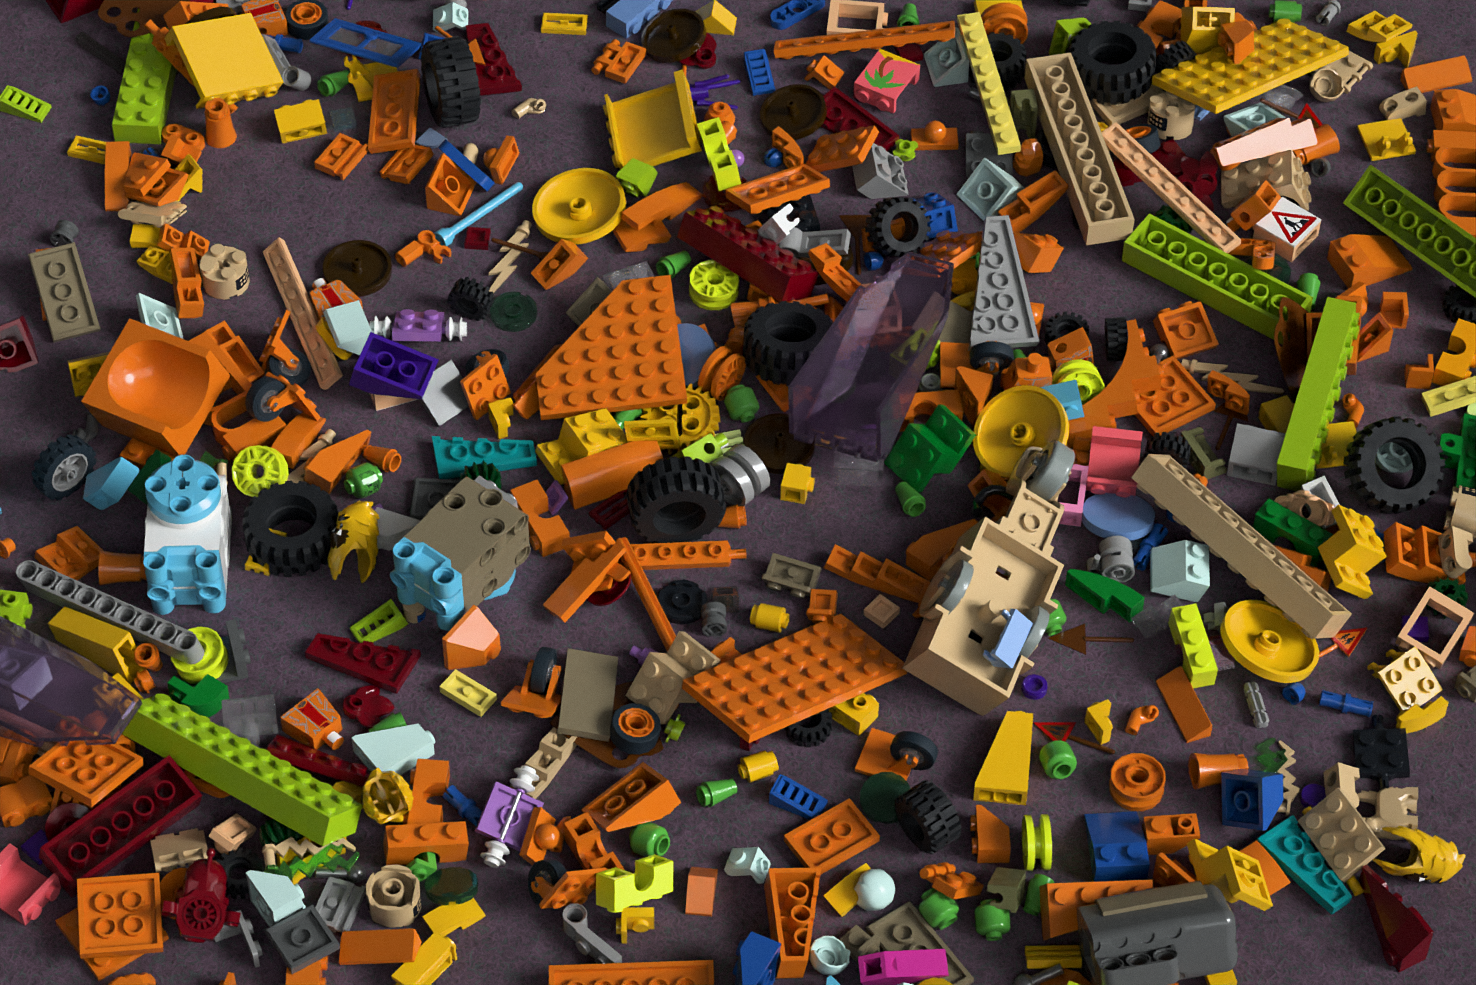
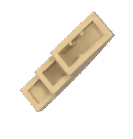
M554 727L540 741L539 750L525 763V766L536 770L539 780L532 781L535 791L525 793V795L537 799L576 748L577 744L574 741L577 736H571L568 739L565 735L557 733V729Z

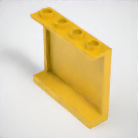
M251 13L172 26L164 38L167 46L176 45L201 98L196 104L197 109L204 108L207 101H211L214 98L224 99L225 103L231 105L241 100L252 101L257 97H272L278 93L279 88L284 83Z
M683 70L674 72V83L613 103L608 94L604 95L606 104L603 105V110L606 118H609V121H606V127L609 134L612 135L609 138V143L612 151L615 152L612 155L615 168H620L621 170L632 158L651 166H656L702 151L690 86Z

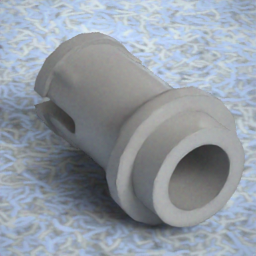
M1336 0L1326 1L1323 10L1316 16L1317 23H1320L1325 18L1321 25L1328 26L1333 17L1340 13V3Z

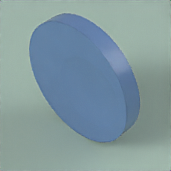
M689 323L677 324L685 386L687 388L691 383L693 388L698 386L702 367L709 356L716 350V346L709 334L701 327Z
M1114 493L1095 494L1089 497L1083 505L1082 522L1084 526L1102 538L1123 536L1129 540H1136L1150 533L1154 526V509L1147 501L1138 496L1119 497Z

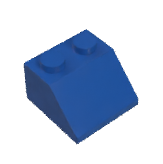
M1249 769L1222 772V825L1261 831L1267 830L1283 802V774Z

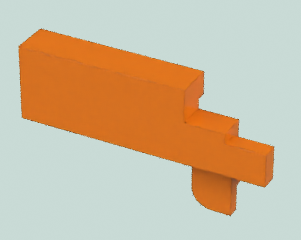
M616 542L607 553L603 552L594 563L585 558L543 604L545 609L566 623L607 576L620 582L630 575L631 572L617 562L627 550Z

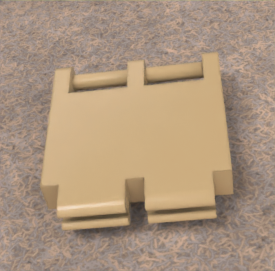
M1349 51L1347 56L1318 69L1329 68L1335 70L1338 75L1343 77L1344 93L1348 94L1355 82H1360L1362 75L1367 70L1370 71L1373 68V64ZM1318 69L1311 71L1310 74L1313 75Z
M136 200V202L129 203L127 209H121L118 212V216L121 219L131 220L134 224L149 223L153 224L154 227L160 228L165 223L170 225L185 214L187 210H183L187 206L179 201H174L159 207Z
M198 828L180 831L179 835L174 836V833L155 836V840H150L156 872L172 871L177 868V865L185 867L186 863L190 865L198 859H207L206 851L208 849L204 830L198 831Z

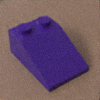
M370 332L354 367L349 385L370 394L422 399L439 359Z

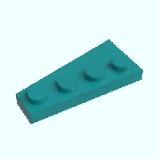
M432 436L439 479L460 477V473L464 472L465 466L471 467L473 461L476 464H480L483 460L487 464L493 463L499 471L537 466L534 443L531 440L501 439L500 442H490L488 438H478L477 441H465L463 437H453L452 440H444L440 436Z
M1292 815L1257 838L1256 841L1268 851L1280 868L1332 915L1350 903L1352 895L1334 870L1328 869L1324 863L1325 858L1320 851H1315L1310 844V837L1306 832L1300 830L1297 826V819Z

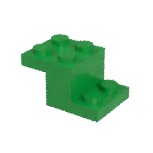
M938 404L926 424H908L884 463L904 482H907L918 493H921L934 473L950 474L976 434L945 405Z

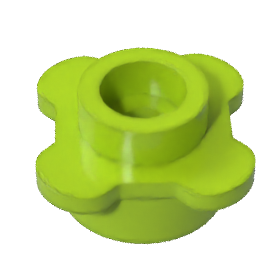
M898 139L895 142L894 156H898L902 161H910L915 158V149L918 148L916 141L910 142Z
M680 714L677 715L675 720L670 718L664 730V733L668 734L665 742H668L669 738L677 742L685 726V722L679 720Z

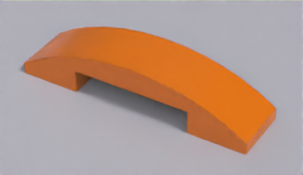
M827 243L809 250L810 259L821 277L844 300L856 307L869 311L889 304L890 300L875 286L866 289L840 265L842 257Z

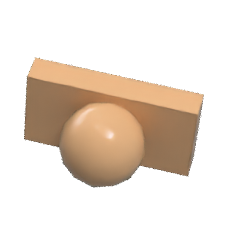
M236 813L213 828L209 837L214 840L215 849L219 853L229 855L230 851L233 850L235 853L240 844L252 837L257 828Z

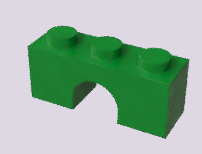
M1268 499L1255 514L1253 528L1265 539L1274 543L1279 536L1285 537L1293 543L1297 552L1312 556L1311 565L1317 567L1321 563L1323 558L1318 547L1332 537V533L1271 499Z

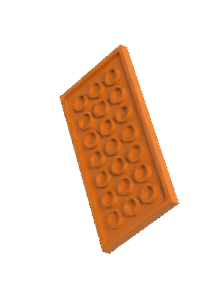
M838 614L826 622H819L686 678L682 682V689L746 742L751 743L906 675L907 671L902 669L904 662L844 615Z

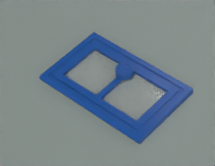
M336 18L310 39V43L396 68L421 48V43Z

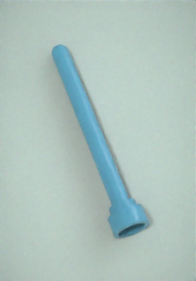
M516 182L450 228H440L434 232L435 238L440 242V245L449 246L452 244L455 235L523 189L522 183Z

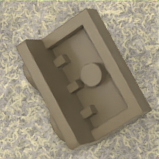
M773 553L766 574L763 573L762 580L764 583H767L766 587L771 590L780 592L781 588L791 591L790 594L792 596L804 599L805 595L811 597V589L816 588L822 569L816 565Z

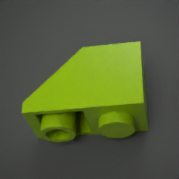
M632 158L617 173L616 177L620 181L621 186L626 189L625 192L638 198L639 195L644 197L648 195L658 172L653 166Z

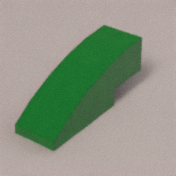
M1069 569L1067 571L1065 586L1102 614L1112 609L1130 623L1143 611L1145 597L1132 588L1099 574L1076 569Z

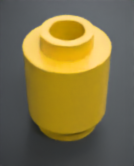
M764 603L753 606L750 624L756 625V628L781 633L782 628H787L789 614L786 613V608Z
M763 750L742 757L740 759L741 764H738L740 777L747 779L748 783L771 776L775 771L779 770L773 751L766 752Z

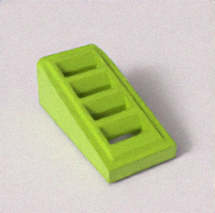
M7 85L0 95L1 112L42 123L52 108L51 104L13 86ZM39 107L40 109L38 110V112L34 113L36 108Z
M390 599L349 627L359 643H363V641L374 642L408 625V622L392 599ZM381 619L385 621V623L382 625L379 623V620ZM374 623L376 629L372 631L369 625ZM362 628H365L368 633L365 637L360 631Z

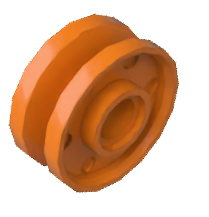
M1012 3L994 4L985 9L981 15L986 35H989L991 32H995V34L1002 32L1004 35L1010 34L1014 39H1019L1020 44H1023L1028 37L1027 15L1018 5Z
M726 346L719 347L703 365L698 379V387H702L703 392L709 391L716 400H724L727 391L739 385L746 368L745 358L738 353L733 354V351Z
M1143 753L1124 755L1115 761L1111 769L1109 792L1113 800L1122 808L1130 811L1152 809L1160 803L1164 795L1165 770L1161 763L1152 756Z

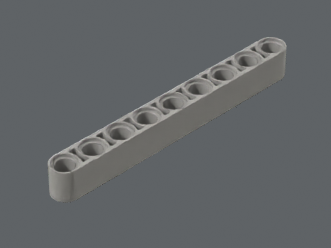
M27 560L20 563L16 568V575L24 588L38 597L129 631L134 640L142 644L152 643L157 646L160 652L187 664H196L203 659L205 651L196 635L187 629L37 562Z

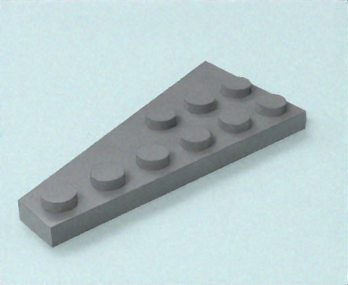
M1009 215L989 216L984 220L968 351L974 345L986 341L1002 342L1011 346V348L1037 346L1039 343Z

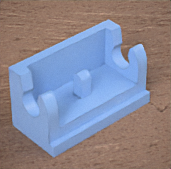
M1003 609L1001 615L1008 621L1003 632L1000 634L995 649H992L991 653L984 650L983 656L994 667L1013 668L1033 623L1017 609H1010V612Z

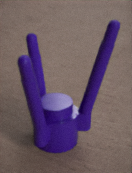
M725 74L689 84L692 101H697V106H710L715 102L704 100V98H709L708 90L739 84L741 81L731 80L715 83L728 79L729 75ZM728 104L731 109H738L736 105Z

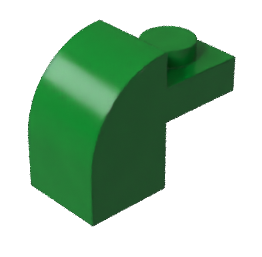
M206 674L195 687L190 686L176 676H173L167 682L171 700L188 706L191 711L202 716L211 717L215 715L230 700L228 686L209 674Z

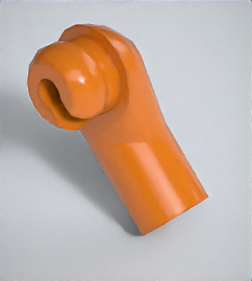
M1149 705L1134 709L1131 712L1125 732L1137 735L1140 725L1152 722L1158 717V708L1155 705Z

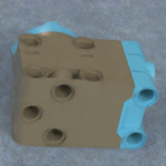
M465 477L413 529L394 545L393 559L395 569L390 573V578L397 586L399 601L405 605L419 602L436 613V622L440 629L450 631L473 605L478 606L483 600L504 595L509 591L515 578L516 568L527 559L531 550L528 528L529 516L505 501L499 490L486 489L471 478Z

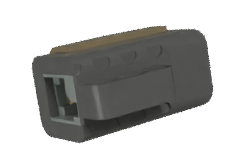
M1200 881L1151 888L1095 899L1092 905L1077 907L1080 952L1084 970L1091 985H1171L1178 980L1228 972L1237 965L1238 953L1234 913L1221 890L1213 884L1202 885Z

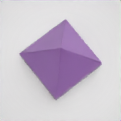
M554 480L545 492L548 496V509L552 515H555L568 499V496L557 480Z

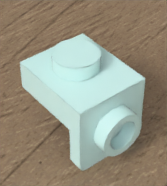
M451 2L433 10L434 31H436L435 26H439L444 31L454 27L466 30V25H468L467 8Z
M759 847L732 848L724 871L730 876L751 875L758 884H762L765 881L771 862Z

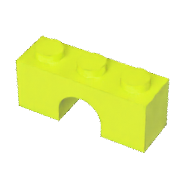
M717 117L697 123L700 141L718 190L722 191L740 185L738 166L732 150H729L720 118Z
M1197 604L1172 608L1168 624L1175 645L1181 644L1184 659L1182 668L1193 689L1214 685L1218 668Z
M655 854L636 860L635 873L617 867L596 873V905L607 908V911L613 913L621 912L623 908L642 905L643 901L662 898V895L673 892V860Z

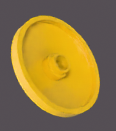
M594 168L572 169L554 176L539 189L533 201L532 213L537 228L548 239L555 242L565 239L575 244H584L607 235L620 223L622 212L626 210V197L620 182L608 172Z
M1022 385L1004 390L984 406L976 420L973 431L976 434L973 439L976 456L987 470L997 473L1004 480L1009 481L1017 461L1028 447L1033 446L1043 449L1054 440L1064 445L1067 444L1069 420L1064 407L1055 396L1040 387Z
M1244 600L1231 606L1221 622V637L1227 650L1243 667L1262 678L1280 683L1299 682L1312 673L1319 660V648L1316 639L1307 637L1301 631L1302 627L1298 623H1293L1286 619L1282 614V609L1277 605L1273 606L1268 602L1260 600Z

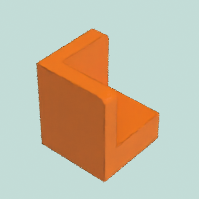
M171 134L161 156L178 166L187 154L191 155L197 162L202 152L193 146L185 144L179 137Z
M1407 292L1382 293L1380 313L1391 328L1406 329L1409 316Z
M1433 354L1427 355L1425 365H1405V388L1430 389L1434 374Z

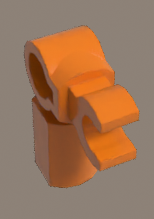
M423 230L418 234L417 241H412L395 253V259L403 267H406L423 255L424 251L429 255H433L434 261L441 264L443 258L440 254L451 257V249L448 246L440 245L432 231Z

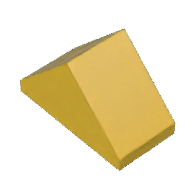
M716 0L695 11L701 16L707 33L734 35L737 17Z

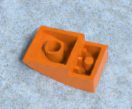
M1395 522L1383 532L1385 554L1387 556L1385 558L1387 573L1423 583L1434 582L1437 576L1444 580L1447 576L1440 560L1438 537L1442 533L1423 525L1414 530L1398 522ZM1465 572L1458 577V584L1466 583Z

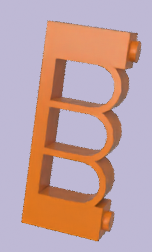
M1433 130L1432 138L1427 140L1426 151L1431 153V161H1434L1432 173L1437 180L1434 191L1435 201L1439 204L1437 211L1476 238V217H1458L1447 212L1450 210L1476 211V193L1453 192L1445 188L1448 186L1476 187V169L1452 168L1443 164L1448 162L1476 164V132Z
M206 331L189 340V342L210 349L230 374L221 393L232 388L237 396L223 404L212 407L203 424L212 426L216 441L224 446L222 451L228 460L232 459L234 461L240 451L249 446L261 445L271 447L286 427L285 422L279 416L268 422L259 421L254 418L234 429L221 427L227 421L247 411L245 401L252 384ZM266 400L261 402L262 408L267 406Z

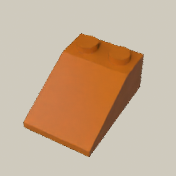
M1459 89L1434 90L1430 110L1436 130L1476 132V95Z
M977 231L976 233L982 235L983 231ZM1013 232L1022 269L1028 273L1052 271L1064 249L1057 243L1058 240L1049 234L1037 235Z
M1350 234L1330 241L1327 260L1348 289L1357 282L1365 283V286L1413 269L1389 236Z
M642 762L581 810L583 814L588 812L595 823L607 832L659 820L665 815L670 814L674 808L681 804V801L669 780Z

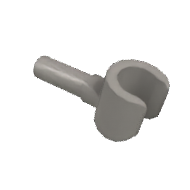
M1096 554L1086 561L1087 572L1099 570V574H1102L1100 555Z

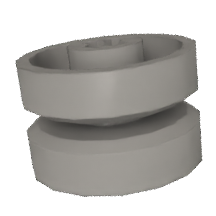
M735 444L723 456L718 457L710 464L718 472L724 499L731 506L736 504L745 506L754 496H758L770 486L769 473L764 463L756 453L742 444Z

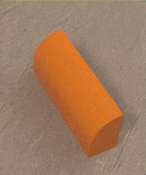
M657 440L631 441L561 465L564 490L574 510L610 498L617 492L628 489L627 487L631 479H633L638 471H643L646 465H653L657 460L663 459Z

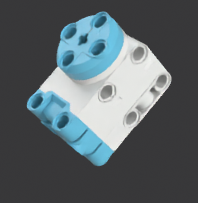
M179 455L173 461L158 467L145 482L148 505L147 517L145 518L143 564L148 584L147 596L151 599L153 611L160 615L170 613L175 605L203 604L205 611L219 613L226 605L232 511L229 505L226 475H217L209 465L195 460L189 455Z

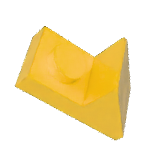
M1415 30L1394 37L1387 42L1376 43L1374 60L1377 64L1391 62L1398 58L1404 67L1408 68L1418 33Z
M187 154L175 168V170L188 174L187 181L177 201H180L190 188L199 193L202 192V168L191 155Z

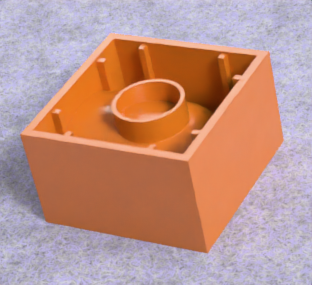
M129 318L81 402L102 426L172 455L179 456L186 454L228 381L230 374L210 349Z

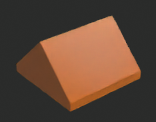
M444 153L440 155L425 187L427 209L461 216L477 182Z
M959 366L956 367L954 390L959 389L963 413L974 428L980 412L991 400L993 375Z

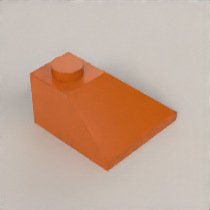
M475 605L442 638L444 666L448 670L485 665L490 659H495L501 651L499 633Z

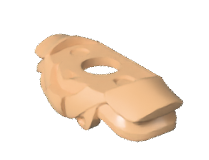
M1307 490L1287 493V495L1278 496L1274 500V502L1303 518L1305 517L1302 514V508L1305 504H1308L1311 508V515L1305 519L1318 526H1329L1335 521L1331 511L1335 508L1334 505L1310 494Z

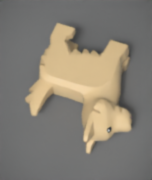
M1389 787L1379 792L1362 790L1361 793L1357 794L1359 801L1375 805V815L1363 817V819L1378 839H1404L1401 836L1381 830L1383 827L1404 826L1413 830L1417 829L1418 816L1407 815V810L1414 814L1417 812L1418 787H1405L1402 789Z

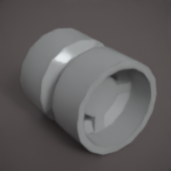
M1111 536L1102 540L1099 544L1102 576L1118 582H1127L1132 579L1135 570L1131 541L1123 536Z

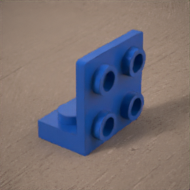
M936 192L926 193L923 198H912L913 201H918L921 204L919 208L926 209L927 212L924 215L930 218V222H927V227H931V232L926 234L929 238L936 237L939 232L949 230V232L958 231L954 204Z

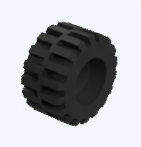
M991 32L987 35L1003 89L1008 91L1010 86L1015 88L1017 83L1020 84L1022 77H1024L1025 47L1023 44H1020L1019 39H1014L1010 34L1004 35L1002 32H999V34ZM969 62V77H971V81L975 83V79Z
M892 197L878 201L875 204L876 208H871L869 211L871 217H866V222L869 223V226L865 227V232L870 234L867 237L868 242H873L872 247L874 250H879V253L882 255L906 257L916 254L917 250H921L924 247L922 242L928 241L929 236L926 235L927 232H931V227H927V222H930V218L924 215L927 212L926 209L919 208L921 204L908 197ZM897 213L902 216L905 222V232L899 240L893 237L890 229L891 221Z
M922 781L895 799V811L903 831L912 843L923 852L934 854L960 837L961 823L953 804L946 794L932 782Z

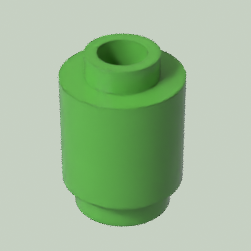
M1274 0V4L1269 5V18H1273V22L1283 18L1289 19L1293 23L1301 21L1302 4H1297L1296 1Z

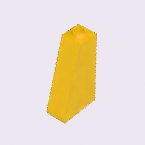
M65 606L48 622L57 641L113 675L119 673L129 684L134 681L133 678L137 677V671L141 672L145 669L134 660L137 646L129 631Z
M1007 711L975 781L973 800L1026 805L1033 713Z

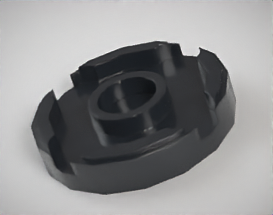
M685 579L670 582L668 586L663 587L659 591L657 596L668 621L680 625L690 624L701 618V607L707 603V595L704 589L699 588L697 583Z

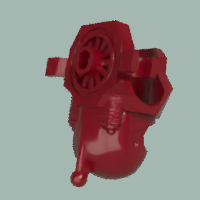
M209 848L206 851L207 859H198L189 865L186 870L183 888L176 892L175 902L164 900L161 915L176 917L175 922L179 933L188 942L204 943L205 941H213L222 930L223 924L232 927H238L241 913L226 911L229 904V898L225 897L227 874L219 862L212 860L215 856L213 848Z

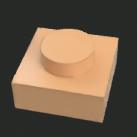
M881 594L864 609V616L883 629L900 613V607Z

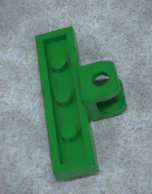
M1464 413L1461 419L1460 436L1450 433L1441 434L1439 445H1441L1443 452L1439 453V455L1445 454L1448 456V459H1445L1444 468L1455 469L1456 467L1454 487L1458 488L1460 485L1476 489V416ZM1445 442H1451L1453 444L1452 447L1447 446Z

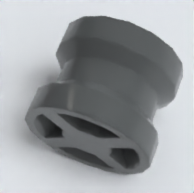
M59 220L55 226V231L50 236V241L56 247L73 243V239L79 233L78 227L68 220Z

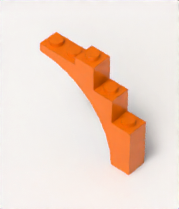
M1136 319L1126 321L1128 331L1127 351L1115 377L1098 395L1082 405L1084 417L1069 420L1067 447L1073 448L1075 436L1092 438L1093 426L1117 429L1115 418L1138 414L1137 404L1141 403L1139 393L1162 389L1161 379L1165 378L1163 365L1157 364L1155 355H1149L1148 347H1143L1142 342H1145L1143 328H1138Z

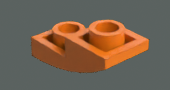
M779 126L772 131V146L783 153V163L786 167L791 168L803 164L804 156L795 140Z
M165 223L160 227L157 246L169 252L170 248H194L197 260H201L202 256L208 251L210 241L191 230L184 234Z
M1212 370L1208 375L1207 392L1225 399V408L1247 415L1250 402L1248 392L1234 380Z
M1258 841L1240 850V852L1259 861L1270 896L1291 883L1277 862Z

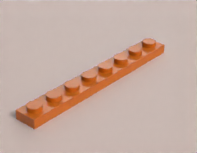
M955 21L775 41L774 55L775 58L791 59L794 56L800 55L811 57L818 53L835 54L845 50L856 52L862 48L880 49L883 46L889 45L901 47L907 43L925 44L928 41L934 40L946 42L955 38Z

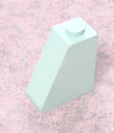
M419 724L359 734L351 738L353 752L370 771L379 767L381 771H394L402 775L416 766L417 759H428L435 754V739L428 730L424 731Z

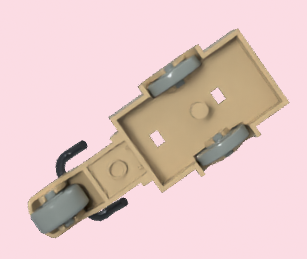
M1057 440L1051 441L1043 449L1033 446L1028 447L1017 461L1006 487L990 485L983 488L976 495L972 503V511L975 517L983 515L982 505L989 496L1001 495L1012 502L1006 516H1002L996 523L984 517L959 537L953 553L942 564L925 592L919 610L920 616L924 617L902 668L982 716L1007 700L1011 695L1018 675L1024 674L1033 667L1034 662L1027 658L1037 648L1047 628L1049 614L1058 607V604L1051 601L1050 598L1064 565L1050 557L1054 549L1050 544L1065 509L1064 505L1057 500L1061 491L1066 487V483L1072 473L1071 469L1074 464L1075 453L1071 448ZM998 567L1007 572V580L996 574ZM1003 609L1010 612V609H1017L1033 623L1013 668L994 667L983 656L984 650L991 653L992 649H995L1000 634L1003 632L1008 621L1001 615ZM970 631L983 638L980 644L968 637Z

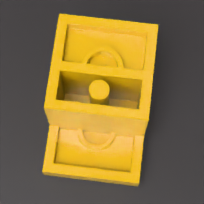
M607 408L564 418L558 440L537 444L535 452L553 478L562 485L564 483L561 465L631 441H627L626 434Z
M1338 504L1331 511L1340 530L1321 544L1318 549L1335 587L1360 598L1367 599L1373 595V592L1369 586L1370 580L1365 573L1387 557L1382 548L1384 544L1376 535L1373 529L1374 523L1367 515L1363 516L1351 508L1348 509Z
M1197 839L1187 843L1189 861L1194 867L1196 881H1200L1202 885H1215L1221 890L1226 901L1230 903L1242 900L1263 911L1273 906L1258 860L1227 845L1218 850Z

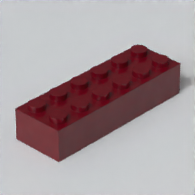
M719 207L697 208L693 211H686L677 235L682 241L778 301L787 302L811 296L819 272L812 268L809 262L794 257L791 251L776 246L775 241L760 236L757 230L742 225L739 219L729 217Z
M168 755L41 846L39 858L52 874L58 875L61 886L73 898L77 895V879L102 877L150 842V840L154 839L155 836L161 834L198 807L202 794L172 757Z

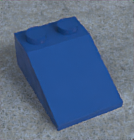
M1137 811L1084 814L1093 882L1147 880L1150 866L1149 856Z
M751 931L745 941H740L736 950V955L739 958L733 969V975H736L734 985H773L776 978L781 943Z

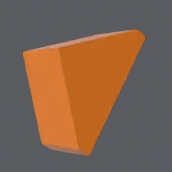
M1381 313L1376 314L1360 330L1357 362L1389 351L1393 329Z
M691 867L688 874L685 914L712 917L718 869Z

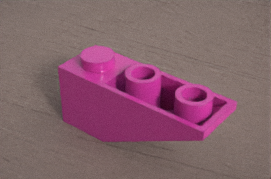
M945 949L883 951L858 956L860 982L863 985H897L902 982L911 984L933 977L949 976Z

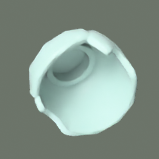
M869 869L861 874L854 888L858 894V906L866 911H878L884 909L892 902L895 894V884L893 879L884 870Z
M822 936L811 945L809 960L813 968L821 974L834 976L840 974L848 966L851 952L836 937Z

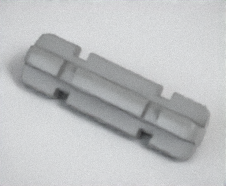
M1255 681L1247 682L1244 684L1243 690L1245 696L1248 697L1247 702L1251 715L1254 717V725L1257 728H1265L1268 726L1269 718L1267 713L1264 712L1266 709L1261 693L1258 692L1260 691L1258 684Z

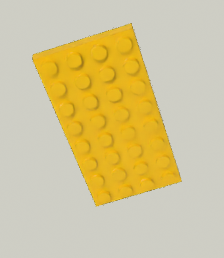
M1283 18L1254 31V51L1239 64H1234L1230 57L1226 56L1223 47H1215L1204 54L1196 55L1195 59L1191 61L1180 62L1175 68L1164 69L1160 73L1153 75L1152 84L1217 114L1347 56L1349 47L1339 43L1337 40L1327 38L1321 33H1316L1305 26L1295 24L1289 19Z

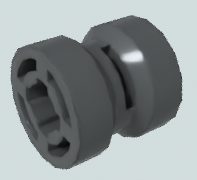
M708 602L701 607V618L703 619L702 632L704 635L722 636L727 632V621L725 620L726 607L724 604Z

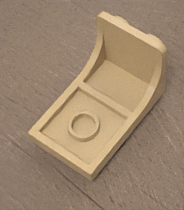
M1292 149L1241 163L1236 168L1228 171L1221 170V201L1224 208L1235 207L1263 181L1267 180L1280 196L1294 199L1301 208L1309 211L1311 195L1308 186L1311 185V179L1308 172H1304L1300 158L1294 155Z

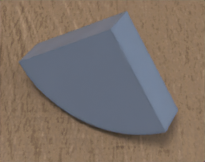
M429 128L415 141V145L433 149L438 148L445 139L447 141L448 139L432 128Z

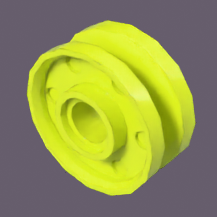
M714 260L700 262L692 269L690 273L689 296L694 304L706 310H722L728 308L731 303L736 301L739 287V276Z
M1082 359L1063 363L1052 375V385L1077 380L1082 405L1094 398L1105 388L1097 368L1091 362Z
M257 445L245 448L234 459L232 466V479L236 487L244 495L258 497V493L264 488L270 489L272 484H285L289 475L288 464L284 456L278 450L268 446ZM260 465L264 469V473L261 478H259L257 475V468Z
M208 627L188 629L196 635L205 652L203 659L196 664H187L171 657V661L178 674L184 681L196 685L206 674L215 679L220 677L229 661L228 650L216 631Z
M1041 814L1038 826L1035 827L1031 815H1023L1022 852L1024 869L1026 871H1033L1035 859H1040L1043 871H1050L1052 836L1048 814Z

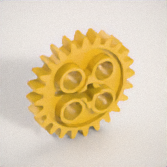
M691 383L686 388L687 404H682V435L679 436L680 446L678 449H675L677 452L709 433L715 436L714 431H719L720 414L715 398H710L709 391L702 394V387L700 386L693 390ZM679 405L642 409L643 415L640 416L641 420L674 419L679 433ZM668 449V454L671 455L674 449Z

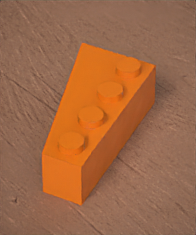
M822 868L768 869L764 890L770 935L772 940L781 943L776 978H803L809 957Z
M1153 880L1047 883L1039 886L1043 940L1078 930L1077 907L1092 905L1095 899L1151 889L1153 888Z

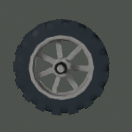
M68 434L64 438L62 436L57 438L54 443H49L47 445L48 448L45 451L42 450L39 454V460H36L34 463L35 469L32 470V476L34 477L32 482L37 489L51 500H62L63 497L67 498L86 483L87 475L94 471L93 466L96 465V459L94 458L96 453L88 443L77 435L72 436Z

